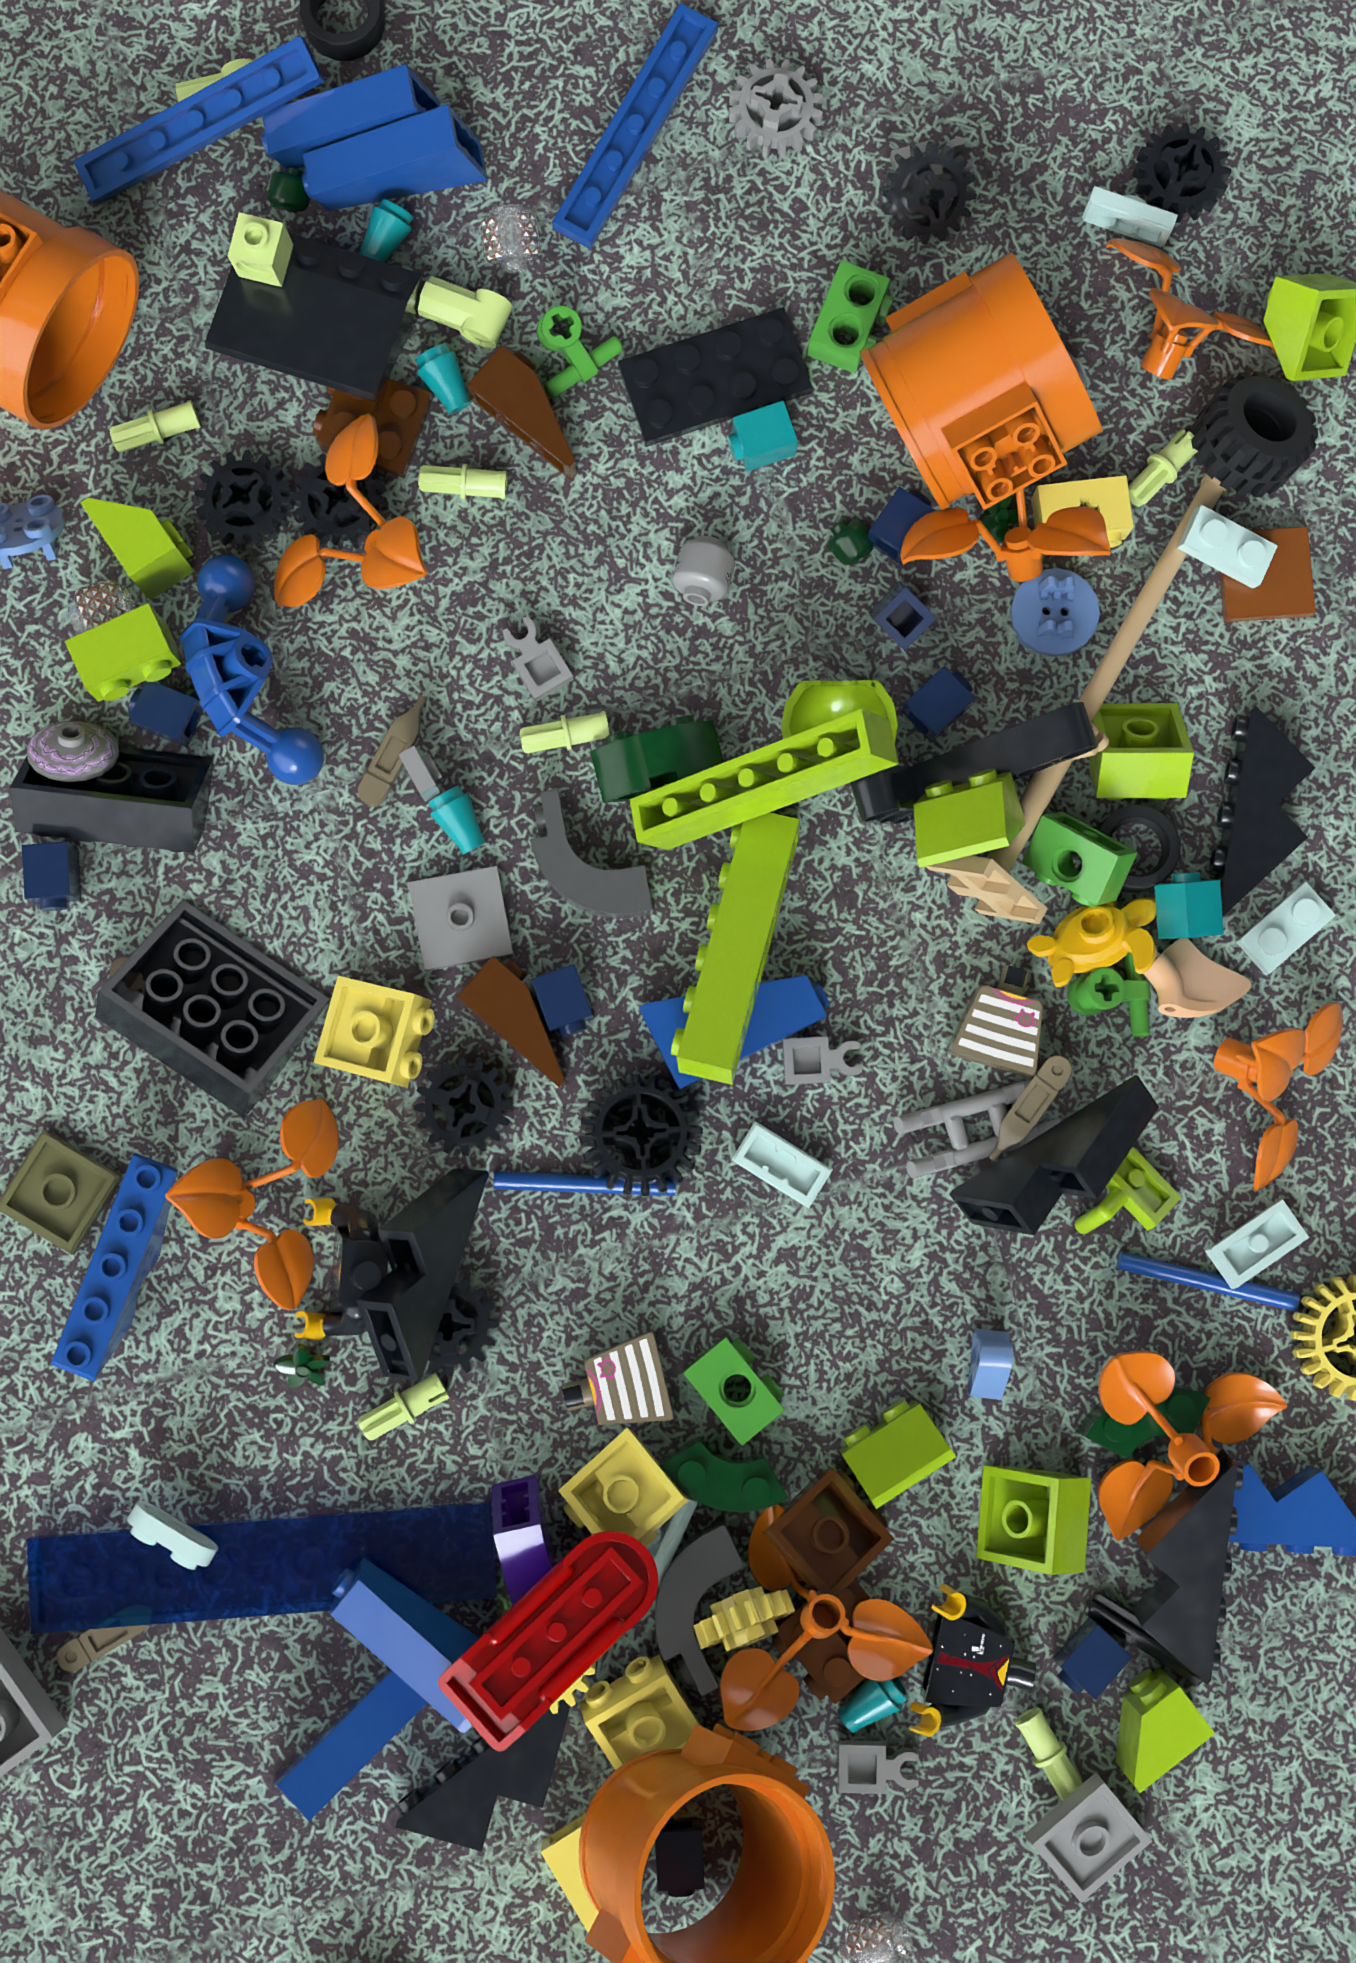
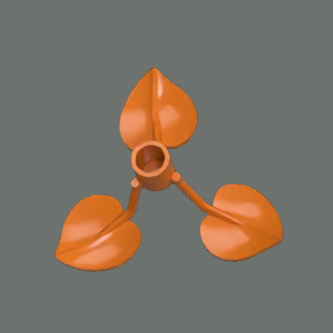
M1112 238L1108 241L1106 248L1116 247L1130 259L1156 269L1163 279L1161 290L1151 288L1149 291V296L1157 308L1154 327L1149 335L1152 341L1140 363L1141 367L1160 378L1171 380L1183 356L1190 358L1194 349L1213 330H1226L1231 335L1241 339L1267 345L1277 357L1269 335L1254 322L1222 311H1214L1211 316L1203 309L1192 304H1186L1179 297L1169 293L1172 272L1179 273L1181 270V266L1171 256L1152 245L1118 238ZM1181 328H1203L1189 343H1186L1189 335L1182 331Z
M369 413L355 419L337 435L328 450L325 471L330 483L336 486L346 483V489L376 521L381 529L374 530L368 535L364 545L366 555L332 548L320 550V540L312 534L304 535L295 540L283 553L276 569L274 596L279 607L294 608L311 600L320 590L326 572L324 559L329 557L361 562V575L364 583L375 589L401 586L427 575L415 524L406 517H396L387 522L357 488L356 480L365 479L371 473L378 453L377 425L375 418Z
M1023 488L1016 492L1019 527H1015L1005 534L1002 546L999 545L981 520L974 519L970 521L968 512L965 509L946 508L928 513L913 524L903 540L900 556L903 565L913 560H934L957 556L970 550L977 543L981 534L995 552L996 560L998 562L1005 560L1009 578L1017 582H1025L1035 579L1042 573V554L1110 556L1111 549L1104 517L1098 510L1091 507L1077 506L1055 511L1048 517L1046 523H1038L1031 532L1027 524Z
M1329 1002L1323 1005L1310 1019L1305 1032L1295 1027L1281 1029L1251 1042V1046L1229 1037L1221 1043L1214 1058L1215 1070L1239 1080L1237 1087L1249 1093L1274 1118V1124L1265 1130L1258 1148L1254 1186L1252 1188L1256 1192L1270 1184L1284 1171L1293 1157L1298 1141L1299 1130L1297 1121L1291 1118L1285 1120V1115L1270 1101L1278 1098L1284 1092L1290 1077L1293 1075V1069L1300 1062L1304 1061V1073L1310 1076L1318 1074L1331 1062L1339 1046L1342 1034L1343 1014L1341 1003ZM1254 1082L1257 1083V1089L1253 1086Z
M321 1098L299 1102L286 1113L281 1122V1147L285 1155L293 1160L288 1166L249 1181H242L240 1170L233 1162L224 1158L209 1159L186 1172L165 1194L167 1200L176 1206L190 1225L204 1237L210 1239L222 1238L228 1235L234 1228L237 1230L245 1229L263 1236L268 1243L261 1245L255 1252V1274L266 1295L284 1310H294L298 1307L306 1293L314 1269L312 1247L306 1237L297 1230H283L276 1237L272 1230L249 1222L247 1218L252 1215L255 1209V1198L250 1189L295 1173L300 1167L310 1178H318L331 1168L338 1152L339 1135L334 1115L327 1103Z
M1139 1350L1121 1352L1117 1356L1112 1357L1104 1366L1099 1379V1398L1103 1408L1111 1418L1125 1425L1138 1422L1148 1411L1171 1438L1168 1457L1173 1464L1170 1465L1151 1459L1144 1466L1138 1460L1128 1459L1114 1465L1104 1474L1098 1486V1503L1113 1537L1120 1541L1147 1523L1165 1505L1173 1489V1477L1171 1474L1177 1480L1185 1479L1193 1486H1204L1212 1482L1219 1472L1220 1463L1214 1455L1217 1452V1448L1212 1444L1211 1437L1223 1444H1235L1251 1437L1270 1418L1287 1408V1403L1282 1396L1266 1381L1249 1373L1230 1372L1216 1378L1207 1386L1204 1395L1211 1398L1207 1404L1208 1409L1204 1410L1200 1418L1201 1440L1195 1434H1178L1155 1406L1170 1396L1175 1383L1173 1368L1163 1356L1156 1352Z
M778 1504L764 1509L756 1520L748 1543V1564L753 1577L764 1589L776 1592L791 1584L794 1592L807 1599L808 1604L804 1606L800 1616L804 1632L781 1655L776 1663L768 1652L759 1648L741 1650L726 1663L720 1681L724 1723L730 1729L751 1732L762 1730L777 1724L790 1714L798 1700L800 1687L797 1679L782 1668L812 1637L824 1639L839 1629L845 1635L852 1636L847 1646L849 1661L859 1674L874 1681L894 1679L933 1652V1646L921 1626L897 1605L881 1599H869L860 1602L853 1610V1627H850L849 1620L845 1618V1608L837 1597L830 1594L817 1595L815 1590H808L803 1587L799 1581L804 1580L762 1533L785 1511Z

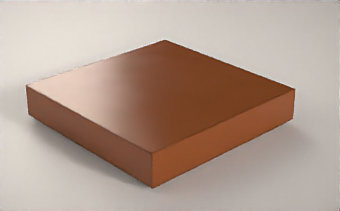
M1308 526L1250 530L1276 544L1278 547L1261 585L1252 589L1219 571L1224 623L1312 617L1316 613Z

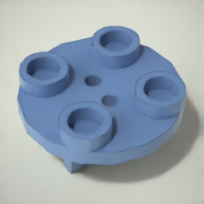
M38 495L27 502L8 506L6 503H0V562L3 569L13 568L12 559H14L15 555L28 553L41 547L48 561L57 559L56 550H58L56 537L62 533L65 520L61 509L54 504L51 496Z
M1053 568L1043 570L1035 579L1021 584L1013 596L1010 615L1012 627L1022 646L1038 654L1056 657L1072 654L1085 646L1097 629L1100 610L1097 595L1086 580L1075 572ZM1047 609L1049 610L1050 614L1045 615L1043 614L1042 610ZM1060 610H1066L1067 616L1061 615Z

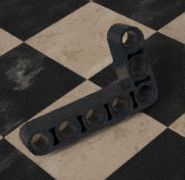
M1078 702L1055 709L911 767L895 765L852 781L849 784L862 822L898 824L914 819V803L923 794H926L925 788L932 784L951 780L953 786L969 782L968 777L970 775L987 769H995L997 775L1011 771L1013 781L1088 753L1099 746L1083 702Z

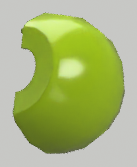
M877 680L802 681L796 686L785 703L781 722L782 736L785 739L859 709H864L890 720L895 743L898 722L894 702L882 684Z

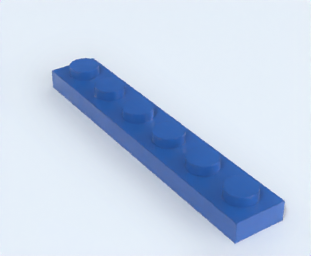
M682 3L679 4L553 219V230L590 250L592 249L718 33V23Z
M300 35L73 160L91 201L100 205L325 81L307 41Z

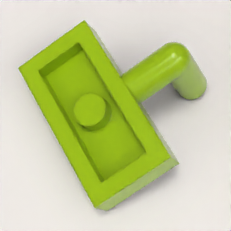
M1132 1147L1106 1186L1110 1193L1099 1205L1075 1220V1228L1081 1234H1088L1112 1219L1121 1207L1124 1206L1149 1231L1162 1221L1182 1197Z

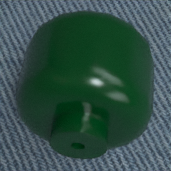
M287 167L286 173L277 171L272 174L267 199L273 204V207L292 213L302 212L307 209L310 197L307 195L302 182V173L304 171Z
M842 518L830 528L833 536L828 539L827 547L844 565L857 564L874 549L873 542L867 538L869 528L859 518H853L848 522Z

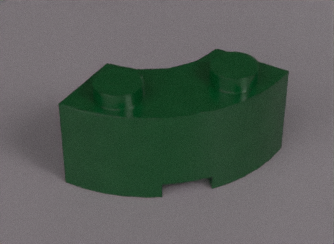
M686 715L668 721V727L632 735V731H621L607 736L606 745L590 751L603 803L630 801L629 799L724 763L713 720L695 722L693 715Z
M1174 1384L1170 1396L1155 1406L1178 1434H1193L1211 1397ZM1101 1402L1087 1414L1076 1431L1125 1459L1130 1457L1139 1444L1154 1436L1167 1435L1148 1411L1138 1422L1125 1425L1111 1418Z
M698 1436L660 1459L662 1470L683 1493L715 1509L729 1512H750L772 1507L788 1499L786 1491L763 1452L746 1458L727 1457L712 1450Z

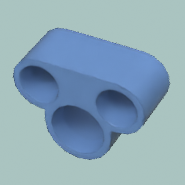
M975 1328L971 1349L968 1396L1002 1399L1013 1363V1342H1010L1009 1332Z

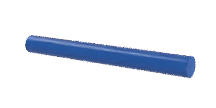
M494 1171L493 1189L623 1194L625 1182L619 1180L613 1190H609L606 1188V1182L610 1175H603L596 1179L593 1175ZM664 1178L668 1190L667 1193L660 1194L656 1183L649 1184V1195L675 1196L676 1184L670 1178ZM633 1184L632 1195H641V1185Z
M1123 1251L1119 1252L1116 1269L1282 1309L1296 1311L1300 1302V1294L1248 1281L1238 1288L1231 1289L1222 1275Z

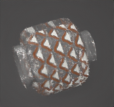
M508 204L490 208V215L485 217L480 224L485 260L493 265H501L502 273H517L528 270L527 262L536 259L541 252L536 216L531 212L525 211L523 204Z
M108 579L78 588L74 595L75 606L68 607V613L77 634L136 609L129 587L121 588L117 581Z
M885 1911L852 1921L845 1931V1943L840 1945V1955L843 1963H908L909 1958H912L914 1954L912 1938L904 1921L900 1918L895 1919L892 1914Z

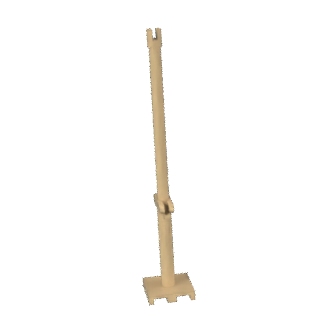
M1205 473L1198 492L1078 701L1083 702L1099 747L1034 773L1019 800L1026 824L1009 846L990 850L986 858L970 855L926 866L931 871L950 873L952 876L947 886L957 895L978 898L979 901L974 909L979 914L1040 924L1048 908L1016 881L1009 872L1072 761L1096 755L1097 752L1107 747L1109 743L1108 737L1103 732H1098L1097 726L1092 721L1187 556V553L1178 549L1177 546L1194 508L1204 505L1213 510L1220 496L1225 493L1226 489L1220 486L1221 482L1215 477L1211 479Z

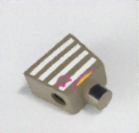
M1003 965L997 988L986 985L978 986L947 1047L946 1054L1026 1078L1035 1076L1043 1002L1023 996L1030 972L1021 968Z
M654 1330L641 1333L585 1358L584 1365L587 1378L562 1384L567 1410L572 1411L594 1405L599 1425L668 1421L674 1419Z

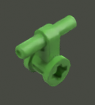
M567 306L551 308L540 318L536 329L537 338L541 345L550 351H560L569 364V367L544 383V388L551 398L557 397L579 381L582 383L587 382L598 374L597 368L623 351V345L620 340L612 336L587 353L578 339L582 330L580 317L573 309ZM553 320L557 324L562 321L567 324L568 329L565 330L564 337L561 334L553 337L550 333V329L554 326Z
M1130 952L1124 956L1126 980H1123L1119 973L1113 969L1100 968L1089 975L1081 976L1071 982L1067 997L1071 1008L1076 1013L1082 1016H1093L1103 1010L1116 1007L1120 1003H1129L1132 1036L1139 1038L1147 1037L1150 1034L1147 1001L1151 1000L1150 982L1145 981L1143 974L1135 972L1134 961Z

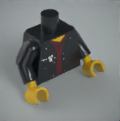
M332 1198L306 1199L305 1203L313 1206L314 1217L303 1218L305 1225L332 1224L335 1227L329 1314L325 1315L308 1311L297 1312L295 1317L305 1318L306 1324L302 1333H294V1336L301 1339L322 1340L325 1336L360 1335L366 1332L367 1329L356 1300L369 1289L375 1288L388 1273V1258L378 1232V1219L370 1211L340 1204L336 1205Z
M941 1584L939 1590L947 1594L946 1602L943 1605L936 1606L932 1604L931 1606L938 1613L931 1641L933 1652L928 1656L921 1687V1694L925 1702L932 1704L928 1706L919 1702H913L910 1705L911 1711L922 1714L917 1725L909 1726V1730L927 1737L936 1734L939 1728L958 1725L983 1716L989 1711L990 1707H1001L1006 1685L1031 1690L1036 1674L1035 1662L1012 1657L1015 1641L1007 1633L1005 1621L984 1599L959 1593L946 1584Z

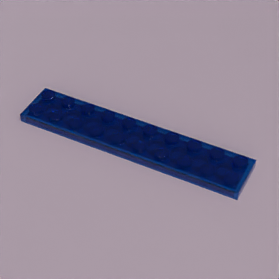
M492 1501L187 1524L208 1537L218 1547L207 1567L197 1565L195 1570L185 1568L175 1562L170 1557L172 1551L158 1542L152 1546L138 1540L131 1534V1529L31 1536L26 1539L31 1634L331 1611L335 1598L331 1590L335 1582L345 1569L348 1568L353 1571L363 1558L373 1563L429 1603L497 1598L498 1596Z

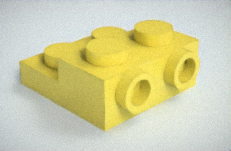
M338 976L313 1063L408 1088L410 1079H415L422 1068V1056L418 1053L422 1035L429 1034L434 1025V1011L430 1009L432 1000L413 993Z
M629 1428L620 1433L558 1490L567 1501V1504L563 1507L564 1511L579 1528L586 1526L592 1534L603 1531L625 1533L636 1538L645 1547L660 1535L656 1530L689 1501L679 1487L662 1470L659 1462L638 1436Z
M659 1654L652 1659L646 1656L634 1659L626 1667L624 1676L611 1684L607 1681H599L593 1684L585 1693V1699L579 1702L586 1726L615 1770L634 1757L646 1752L666 1748L683 1749L695 1725L702 1726L685 1700L680 1686Z

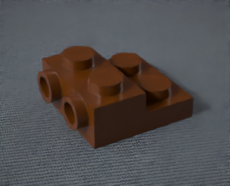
M389 376L376 402L328 387V395H332L328 411L320 409L313 425V435L318 436L317 442L321 451L328 453L334 439L346 426L358 417L369 413L375 418L378 432V453L374 467L377 470L405 478L433 400L432 392L392 380Z
M833 1468L821 1471L790 1501L791 1505L762 1533L806 1584L816 1591L817 1595L830 1594L838 1597L894 1540V1537L887 1531L888 1523L882 1514L874 1507L866 1506L855 1494L857 1488L854 1482L845 1473L839 1470L836 1472Z
M855 1579L837 1597L845 1608V1618L849 1620L850 1627H853L852 1613L854 1608L860 1602L871 1599ZM804 1597L794 1605V1613L775 1622L779 1632L776 1633L778 1637L772 1643L781 1655L804 1632L800 1621L801 1612L804 1606L808 1604L807 1599ZM841 1629L824 1639L812 1637L788 1661L791 1664L797 1659L808 1672L803 1677V1680L820 1701L825 1696H828L834 1704L866 1678L859 1674L850 1663L847 1655V1646L852 1636L845 1635Z

